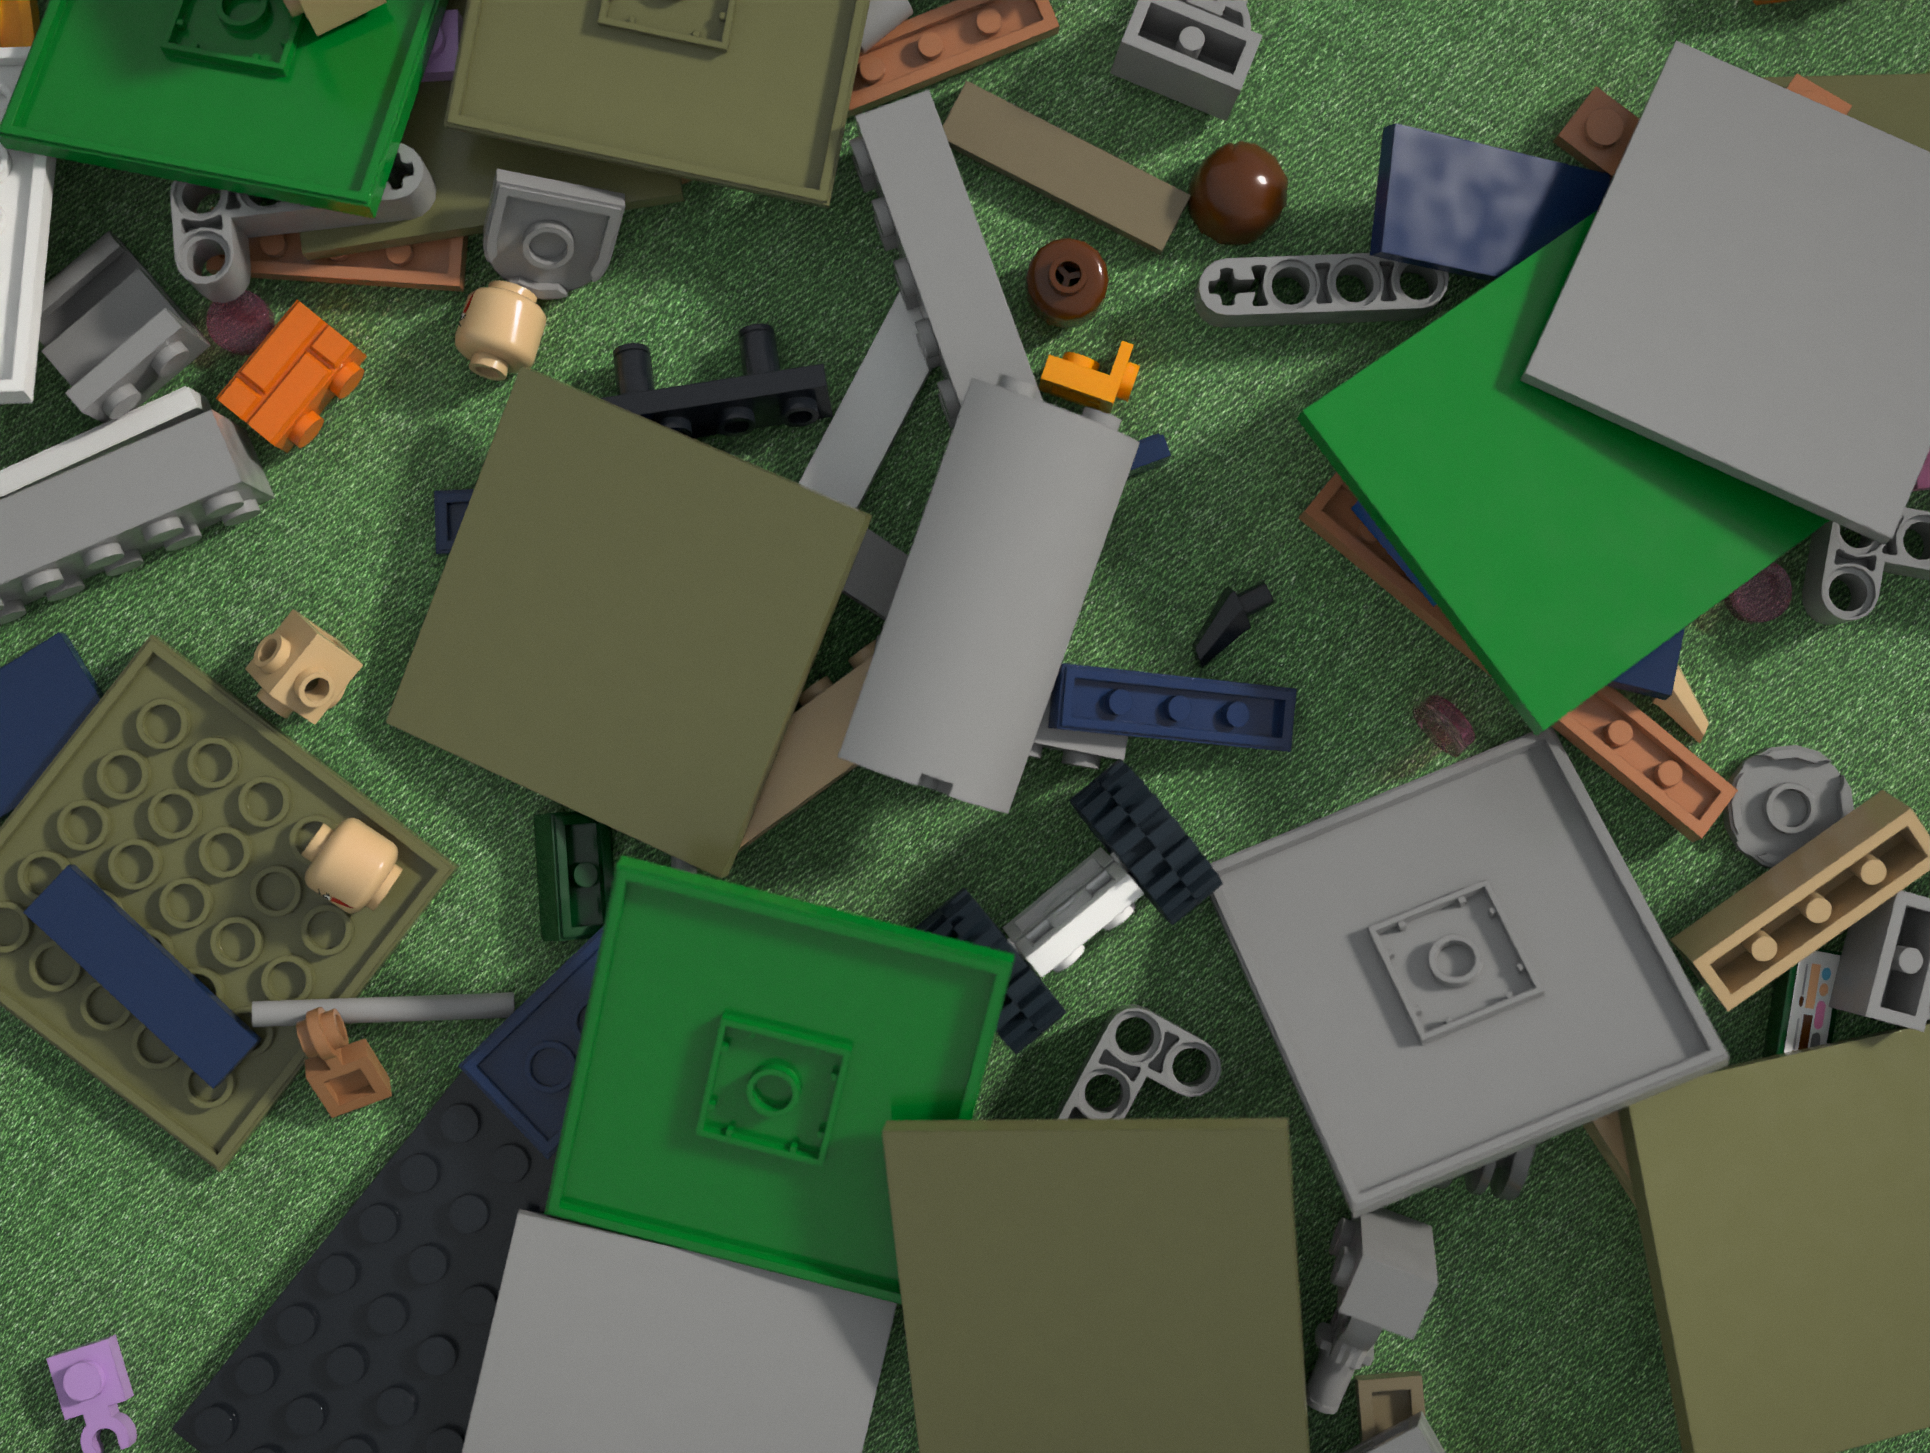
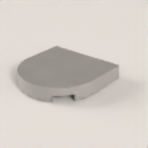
M497 169L484 221V256L487 262H490L494 270L503 279L530 290L537 299L553 300L568 297L569 291L578 289L590 281L596 282L606 272L611 261L625 210V194Z

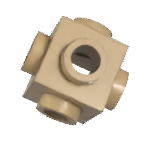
M293 609L276 631L260 642L255 650L253 659L245 670L262 687L256 696L266 706L286 719L294 711L316 725L324 713L340 701L346 686L363 664L338 639Z

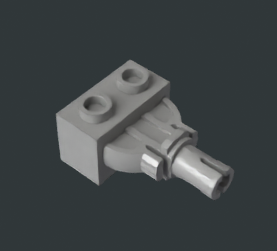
M1138 0L1121 40L1110 74L1227 121L1263 35L1251 31V20L1246 6L1248 0Z
M1901 890L1848 927L1831 993L1830 1008L1924 1032L1926 1022L1930 1020V898Z
M1382 1207L1357 1218L1352 1216L1351 1220L1342 1217L1335 1228L1331 1240L1329 1254L1336 1256L1332 1268L1330 1283L1337 1285L1338 1303L1330 1323L1321 1322L1316 1328L1315 1343L1320 1352L1306 1384L1307 1405L1322 1413H1337L1355 1370H1359L1364 1365L1370 1366L1372 1364L1374 1344L1382 1329L1414 1340L1438 1286L1432 1226Z

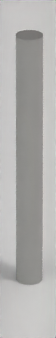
M514 992L253 1001L252 1026H296L297 1022L306 1019L307 1011L322 1007L325 1011L337 1009L344 1024L508 1018L515 1011Z

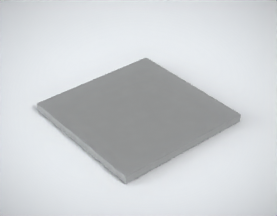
M1676 40L1667 56L1520 381L1885 545L1894 536L1930 450V152Z
M1551 726L1537 736L1530 732L1210 863L1221 878L1220 880L1223 882V885L1210 894L1209 898L1353 1218L1362 1216L1728 1065L1730 1057Z
M519 1209L462 1453H862L897 1303L546 1214Z

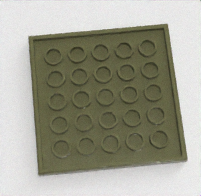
M151 634L0 827V1005L209 1165L222 1172L305 1067L304 1060L309 1059L300 1045L296 1026L253 1027L252 1002L358 998L459 866L157 635ZM356 818L397 846L399 853L395 864L403 870L374 911L365 906L356 913L344 912L306 885L304 880L305 872L311 862L301 856V854L323 823L335 830L343 820ZM75 864L262 1038L260 1043L218 1087L212 1089L23 913L68 865Z

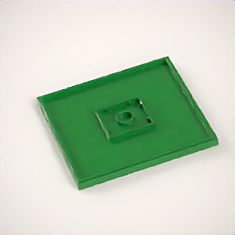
M49 0L1 121L0 143L7 149L375 219L449 0H387V3L319 36L313 30L305 12L292 18L283 0Z
M1596 212L1302 410L1296 418L1535 736L1548 729L1830 521L1520 381Z
M621 855L616 864L544 1214L902 1305L882 1130L886 1121L972 1120L1015 954Z

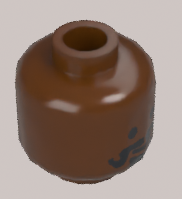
M1072 238L1053 240L1041 247L1029 262L1025 280L1027 302L1035 315L1049 325L1061 328L1081 326L1094 318L1104 304L1109 283L1107 265L1100 253L1084 241ZM1057 275L1063 278L1062 285L1057 281ZM1079 280L1076 285L1069 287L1070 282Z

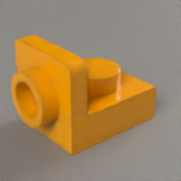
M1125 341L1121 342L1110 375L1099 372L1100 364L1084 355L1064 352L1063 357L1059 358L1049 354L1040 379L1039 390L1110 414L1115 398L1128 402L1140 365L1129 362L1134 344Z

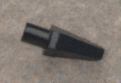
M1263 581L1239 594H1236L1229 586L1224 589L1192 644L1194 656L1201 669L1241 634L1251 629L1248 617L1274 604V599Z

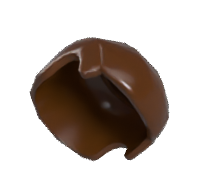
M1239 141L1235 144L1229 142L1217 148L1206 157L1192 176L1188 187V194L1191 195L1188 201V212L1199 231L1222 245H1247L1255 242L1280 217L1282 210L1287 205L1288 179L1277 158L1258 144Z

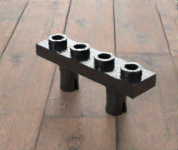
M763 323L747 325L738 332L743 376L655 389L651 354L646 345L640 343L620 345L613 351L617 395L601 398L691 438L719 434L738 437L749 434L757 428L783 424L790 427H803L814 423L817 419L833 417L824 363L780 370L774 329L772 326Z

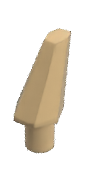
M1678 665L1672 696L1666 700L1652 697V703L1665 711L1700 744L1709 722Z

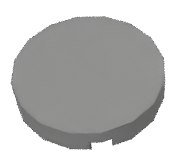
M1798 745L1764 748L1744 759L1728 779V782L1738 791L1723 810L1724 827L1736 849L1756 865L1769 869L1774 867L1854 810L1852 790L1844 775H1840L1837 768L1830 763L1832 761L1821 752Z

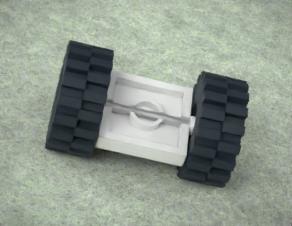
M1118 759L1069 800L1109 854L1101 847L1006 924L1003 929L1010 938L1007 939L964 887L913 928L1015 954L995 1031L1015 1054L1022 1051L1067 1013L1024 958L1027 959L1041 978L1051 970L1060 972L1072 965L1082 955L1085 949L1083 944L1102 928L1111 930L1123 923L1133 913L1135 909L1134 902L1143 894L1171 925H1174L1223 885V882L1220 880L1221 878L1212 868L1207 858L1199 851L1194 841L1184 832L1181 825L1165 809L1155 794H1152L1146 784L1121 759Z

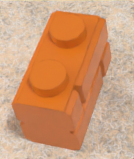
M296 300L216 399L267 441L288 453L294 445L303 448L315 438L324 423L320 413L334 396L343 399L356 388L364 375V369L360 365L367 355L299 300Z

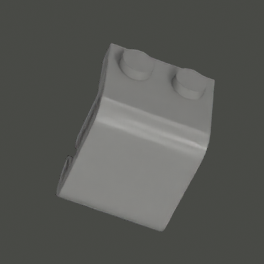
M107 231L44 285L39 341L45 347L42 353L72 386L65 392L66 395L82 413L102 423L117 419L129 411L140 407L211 346L206 337L132 251L111 231Z

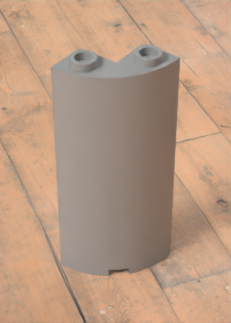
M1000 374L996 385L974 378L970 380L838 757L916 786L921 785L942 792L949 797L1008 814L1140 442L1118 432L1122 420L1113 415L1089 407H1084L1081 416L1035 399L1036 386Z

